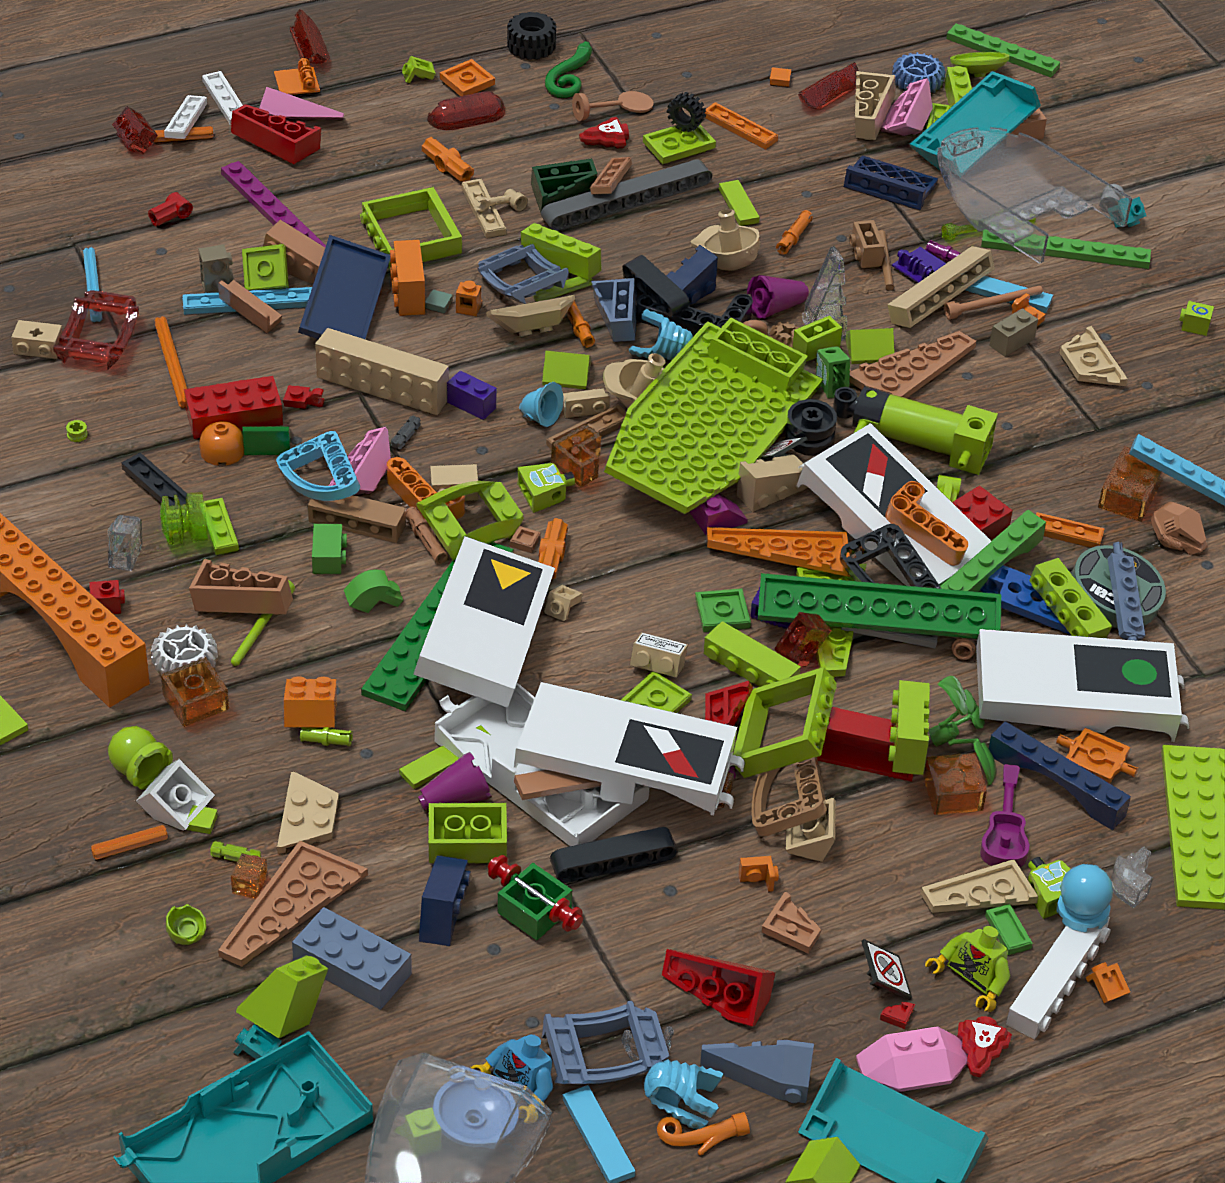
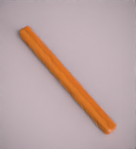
M163 316L161 318L157 317L155 319V326L178 404L181 408H184V389H187L167 319Z

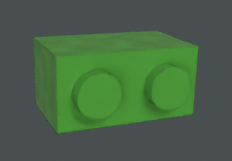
M314 524L312 545L313 574H341L342 564H346V550H342V548H347V534H342V524Z

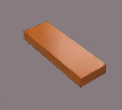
M1039 512L1036 513L1038 517L1046 521L1045 537L1090 548L1100 546L1104 528Z

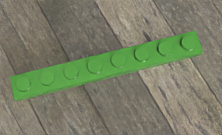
M996 228L983 229L981 247L1144 269H1149L1151 249L1141 247L1136 248L1060 238L1057 236L1052 237L998 230Z

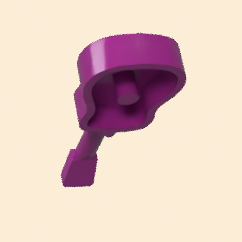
M1005 764L1003 766V810L993 812L990 815L988 830L982 838L980 855L982 860L990 866L1015 860L1020 868L1026 863L1028 858L1029 841L1024 832L1026 821L1022 815L1013 813L1014 789L1017 785L1020 767L1016 765Z

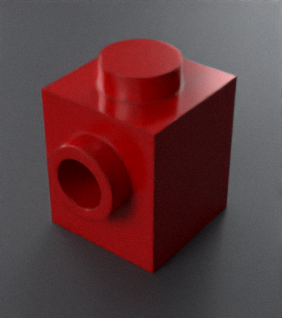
M119 580L89 582L90 594L112 614H121V604H125L124 589H119Z

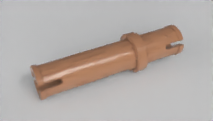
M417 507L408 508L406 510V519L410 522L413 533L420 537L435 563H444L449 555L431 531L430 525L426 519H423Z

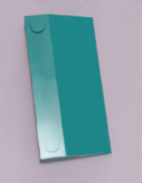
M992 71L910 143V146L943 174L959 180L1041 106L1036 89L1031 85Z
M838 1058L835 1059L798 1131L799 1134L811 1140L838 1137L860 1165L895 1183H965L989 1139L985 1132L980 1130L978 1133L847 1067Z

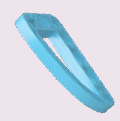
M335 431L326 432L287 450L276 459L287 482L296 491L309 498L334 501L350 497L360 490L359 481L341 440ZM324 456L336 485L320 486L309 483L300 478L293 470Z

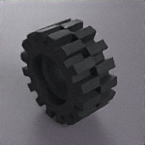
M688 92L680 93L667 106L668 119H672V125L676 124L678 130L681 127L683 132L686 130L687 132L694 131L706 117V108H702L704 103H699L700 98L697 97L695 99V94L691 93L689 95ZM682 108L686 109L691 116H688Z

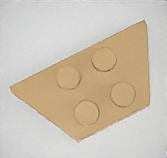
M1092 326L1087 327L1083 335H1076L1072 338V341L1066 342L1061 346L1060 355L1078 381L1118 386L1127 385V377Z
M291 772L277 852L279 854L286 853V848L297 845L299 841L311 845L314 842L332 839L339 793L296 772Z

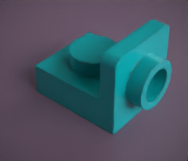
M253 1024L249 1030L243 1028L235 1039L238 1045L233 1053L239 1055L244 1050L255 1059H258L277 1049L282 1041L258 1025Z

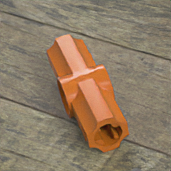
M432 137L425 140L422 145V152L434 160L435 166L440 172L448 171L459 181H470L474 175V169L461 159L460 153L455 148L448 149Z
M558 518L548 522L545 537L541 538L538 562L555 568L552 579H556L559 564L563 562L565 539L568 533V524Z

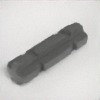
M414 415L409 417L407 422L391 439L392 448L402 449L405 445L404 443L411 438L421 425L419 417Z

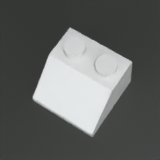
M178 759L161 771L136 802L153 819L184 831L189 826L188 824L214 797V794ZM192 805L198 806L188 817Z

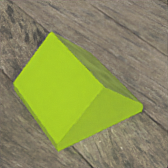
M893 328L849 330L844 334L851 364L876 363L879 361V358L894 353Z
M545 351L542 385L555 382L561 385V387L586 389L592 357L585 354Z
M838 1137L809 1141L785 1183H851L860 1168V1164Z

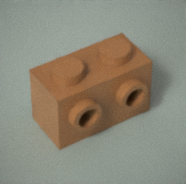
M875 221L853 222V231L849 235V243L854 248L855 259L859 260L861 268L882 266L883 257H886V247L883 244Z

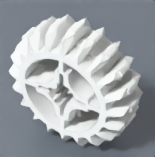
M187 624L181 628L176 625V628L173 630L167 628L166 633L160 632L159 637L154 639L151 649L152 664L157 673H161L163 678L170 677L172 682L176 679H179L181 683L185 679H189L192 682L195 677L202 679L203 674H209L210 670L215 667L218 658L217 644L213 640L212 634L207 633L205 628L199 630L197 625L189 628Z

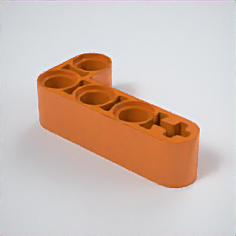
M394 457L388 460L387 483L409 507L415 508L417 507V502L437 493L405 459ZM465 495L445 503L456 520L464 516Z
M916 481L907 482L891 498L885 513L886 519L891 524L898 525L906 535L947 564L959 565L968 548L967 539L921 507L920 502L924 495V487Z

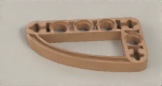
M817 757L811 758L804 763L797 762L793 764L799 799L767 811L768 792L780 768L758 775L752 796V823L758 835L769 836L818 819L826 813L827 806Z

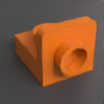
M1025 293L1020 298L1014 300L1012 314L1023 308L1038 319V326L1045 321L1046 314L1029 305L1030 295Z
M771 856L740 858L738 873L740 882L766 880L768 892L773 891L774 882L778 881L779 874L778 867L773 866Z
M1106 962L1091 968L1093 973L1085 977L1087 982L1094 980L1104 1003L1130 993L1118 963L1107 966Z

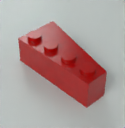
M246 104L232 111V134L292 164L301 161L320 149L322 128L314 126L313 129L305 127L306 123L301 121L296 123L286 121L287 117L270 116L269 111Z

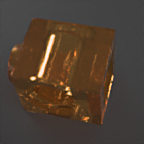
M242 853L231 875L232 893L257 899L268 876L267 859Z

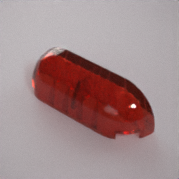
M299 9L295 14L297 18L294 25L290 26V33L299 56L308 59L311 64H321L328 61L330 56L318 27L303 10Z
M851 63L840 71L836 70L798 92L800 101L808 108L822 109L852 92L856 88V71H858L856 63Z
M490 91L446 99L438 102L439 106L431 113H428L427 121L431 126L440 130H456L501 119L505 114V105L502 98Z

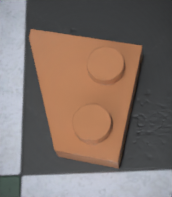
M784 892L762 925L761 932L809 954L820 937L821 929L813 920L808 918L807 913L801 907L797 908L791 901V895Z

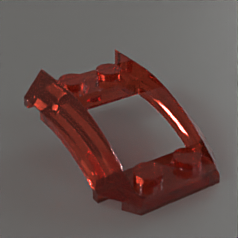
M90 290L84 293L85 297L74 298L71 315L64 331L59 337V343L53 346V351L64 364L69 357L77 360L85 359L96 363H107V370H109L119 360L131 338L138 317L139 307L136 305L134 296ZM88 309L98 312H113L117 315L126 314L123 326L114 344L79 339Z

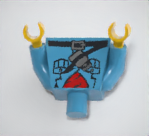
M527 1035L518 1040L511 1039L499 1045L485 1058L487 1062L473 1065L469 1070L470 1074H475L481 1070L480 1077L489 1079L490 1069L493 1067V1073L528 1105L527 1107L517 1108V1119L524 1118L523 1124H531L536 1121L537 1114L535 1109L542 1106L553 1089L551 1077L552 1060L540 1048L541 1039L536 1035Z

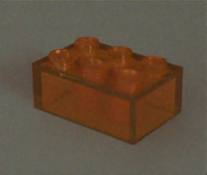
M1124 446L1102 486L1098 508L1142 522L1163 481L1164 473L1130 455L1131 448Z

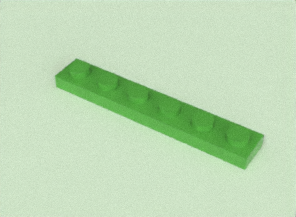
M955 24L947 32V40L980 52L1009 54L1010 60L1008 62L1048 77H1052L1060 68V61L1019 47L1016 44L1005 42L997 37L986 35L981 31H975L964 25Z

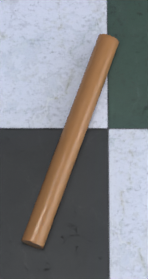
M880 230L881 239L886 247V257H883L882 262L886 290L890 291L894 289L888 246L885 231Z

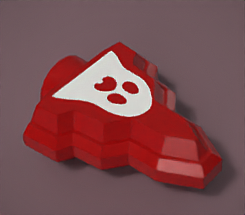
M613 117L596 127L586 129L579 134V139L586 145L601 144L605 147L624 148L626 140L629 139V129L626 123L620 124L618 118Z
M981 1016L976 1021L965 1020L958 1024L957 1037L962 1040V1049L968 1054L967 1066L970 1074L981 1077L990 1068L991 1060L1000 1057L1002 1049L1009 1047L1012 1034L1006 1028L998 1026L997 1022L991 1017Z

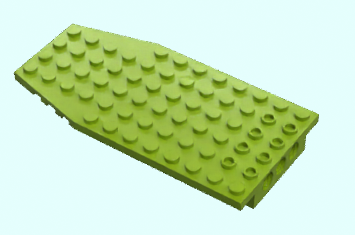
M730 318L722 328L707 321L664 368L662 373L653 380L628 408L604 472L686 514L706 502L709 498L714 497L738 482L741 478L739 476L740 462L746 461L748 464H752L756 460L761 459L786 429L790 407L798 401L810 399L820 388L823 379L804 370L808 358L807 355L733 318Z

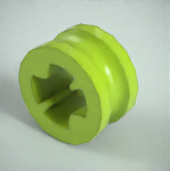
M74 420L67 424V438L70 441L81 442L87 438L88 433L85 422Z

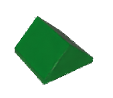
M243 427L244 455H280L290 450L291 428Z

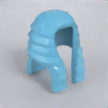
M646 309L642 313V319L659 327L657 342L652 348L632 346L629 348V353L632 355L636 354L638 357H645L646 359H648L650 354L656 353L667 360H673L693 338L691 331L682 329L681 326L670 322L662 314H657L655 311L650 312Z
M677 1060L658 1062L651 1067L645 1077V1095L659 1109H664L666 1113H671L673 1118L679 1119L682 1124L697 1130L706 1127L708 1121L678 1108V1103L682 1098L685 1104L692 1110L698 1111L709 1118L713 1117L719 1108L718 1105L698 1094L696 1089L712 1092L722 1080L723 1073L712 1068L698 1067L696 1064L690 1066L686 1062L680 1064Z

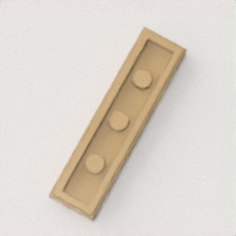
M482 179L462 182V190L485 237L506 235V227L495 206H490L482 212L477 211L473 207L481 203L475 197L491 198Z

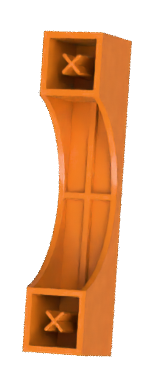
M0 513V597L9 592L25 600L43 617L67 651L80 681L109 708L149 685L145 642Z

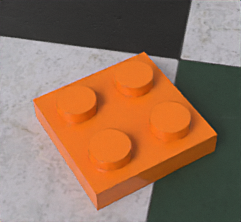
M473 59L440 72V80L462 98L495 85V77Z

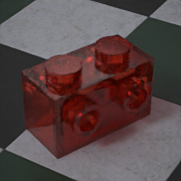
M128 106L125 107L112 124L117 131L116 135L126 142L124 144L125 147L132 152L138 151L144 154L158 136L143 115Z

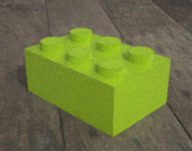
M429 803V863H434L437 856L468 860V863H489L494 857H499L500 855L507 857L506 803Z

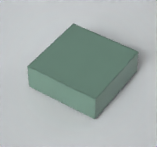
M432 290L425 301V308L445 313L453 301V295Z

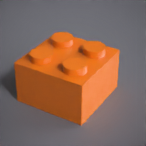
M300 676L286 679L284 727H335L337 709L336 679H330L329 677L305 679Z

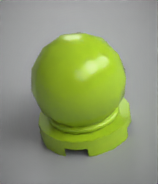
M138 726L122 728L112 736L108 746L109 760L118 772L127 775V780L141 790L147 789L161 771L173 761V753L163 743L157 742L148 730Z

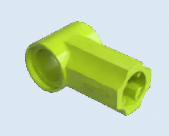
M939 475L937 489L953 502L959 497L962 478Z

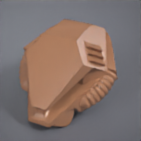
M1168 502L1153 513L1151 518L1152 526L1159 542L1163 546L1177 550L1185 549L1190 555L1198 552L1201 553L1208 547L1200 513L1175 502Z

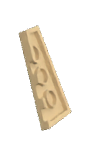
M1015 860L921 887V896L932 913L1000 907L1007 904L1011 906L1037 903L1038 895Z

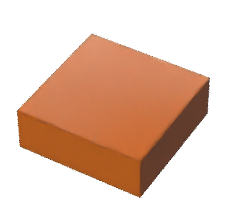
M772 67L770 85L789 87L791 69Z

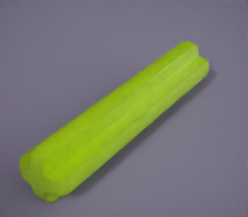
M577 276L568 279L565 282L564 288L553 286L546 290L540 289L536 291L533 298L538 302L559 297L590 286L592 278L587 280Z

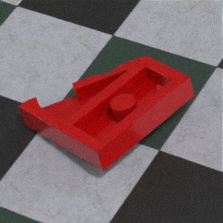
M750 681L705 693V720L734 726L753 690Z

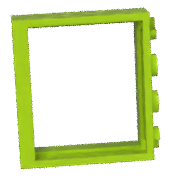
M434 187L362 202L360 220L362 224L366 225L369 237L372 236L374 246L380 252L390 255V250L394 249L389 245L376 220L428 209L444 238L420 243L422 262L462 253V236ZM389 260V264H388L389 269H390V267H391V264H393V263H390V260Z
M825 667L752 690L745 704L733 755L741 757L745 762L743 772H741L738 766H735L744 778L821 756L830 712L833 706L835 689L837 688L834 677L829 674ZM812 694L803 735L760 748L769 707Z

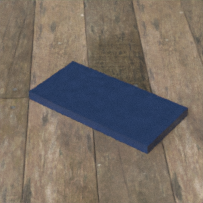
M329 235L298 333L319 339L325 330L330 328L366 339L389 264L390 255Z

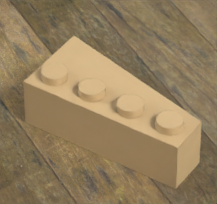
M856 71V138L876 140L896 96L895 75Z

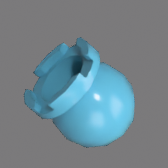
M1081 864L1070 869L1064 875L1060 886L1061 895L1057 904V913L1059 912V915L1063 918V924L1073 930L1087 932V928H1095L1097 926L1098 929H1101L1108 922L1110 915V902L1113 896L1111 879L1097 865Z

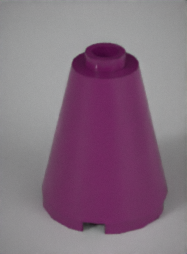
M758 275L750 280L747 295L750 294L753 299L752 313L757 318H767L804 303L809 295V290L802 281Z
M471 752L461 756L420 789L421 795L418 796V800L423 810L429 809V803H475L492 797L480 767L474 766L472 762L475 758Z

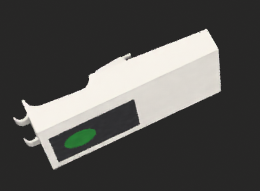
M979 630L976 653L979 715L982 719L1066 729V731H1083L1084 728L1100 733H1105L1112 727L1121 726L1165 732L1171 736V742H1175L1179 724H1184L1189 729L1188 717L1181 712L1179 685L1184 689V679L1181 675H1177L1174 643Z

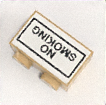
M641 632L634 642L630 665L677 678L685 664L688 644Z

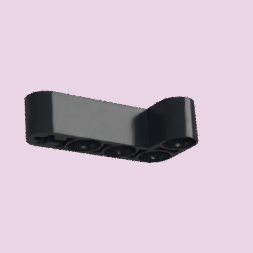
M640 255L622 266L623 278H634L637 295L641 293L646 295L669 317L690 306L689 299L684 291L645 256Z

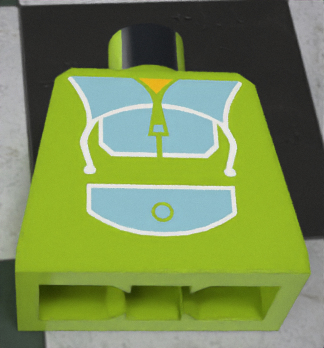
M553 463L518 467L517 485L534 513L566 499V487L575 485V477L572 472L560 474L558 468Z
M1036 857L1028 864V867L1031 869L1028 881L1038 895L1037 903L1034 904L1041 917L1045 919L1057 914V904L1061 895L1060 886L1064 875L1070 868L1061 860L1045 864L1041 857Z

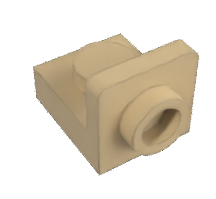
M564 585L551 590L545 614L562 621L567 620L570 607L581 602L583 593Z

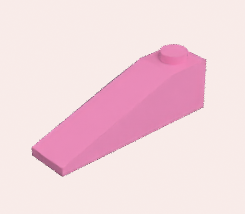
M266 87L259 108L269 111L270 116L282 115L287 117V119L344 120L345 117L344 113L269 87Z

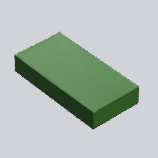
M1010 904L986 910L985 917L991 927L998 930L997 938L1002 945L1007 947L1008 955L1032 948L1033 943Z

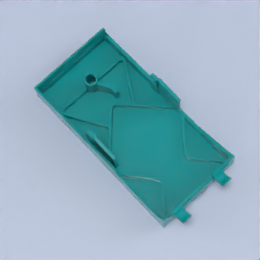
M308 1031L188 1096L185 1105L171 1115L133 1135L124 1136L122 1132L118 1133L121 1157L113 1156V1158L121 1168L128 1167L140 1183H273L373 1122V1104Z

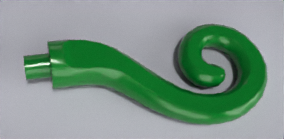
M585 41L579 44L572 57L559 63L547 73L545 87L551 95L558 98H568L580 92L582 83L580 78L575 75L567 74L561 76L558 80L560 87L555 84V81L560 75L580 68L587 63L592 54V47L589 42ZM568 83L573 84L569 88H561Z

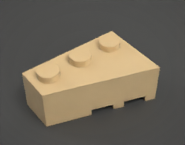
M795 455L774 457L772 461L767 462L759 459L752 464H748L746 461L740 462L739 476L741 478L738 481L737 496L754 512L797 492H801L809 488L803 484L799 488L797 487L803 469L798 467L803 463Z

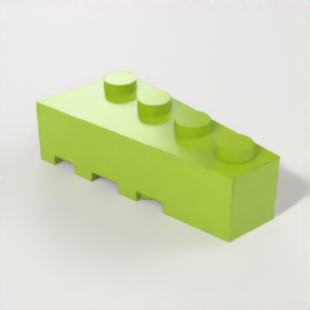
M900 680L898 690H893L892 705H896V708H892L891 723H894L895 727H891L890 742H894V746H890L888 761H893L892 772L923 775L929 743L928 708L930 683Z

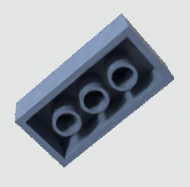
M325 907L292 941L293 961L304 956L315 957L322 965L328 968L325 980L380 1010L412 974V957L410 953Z

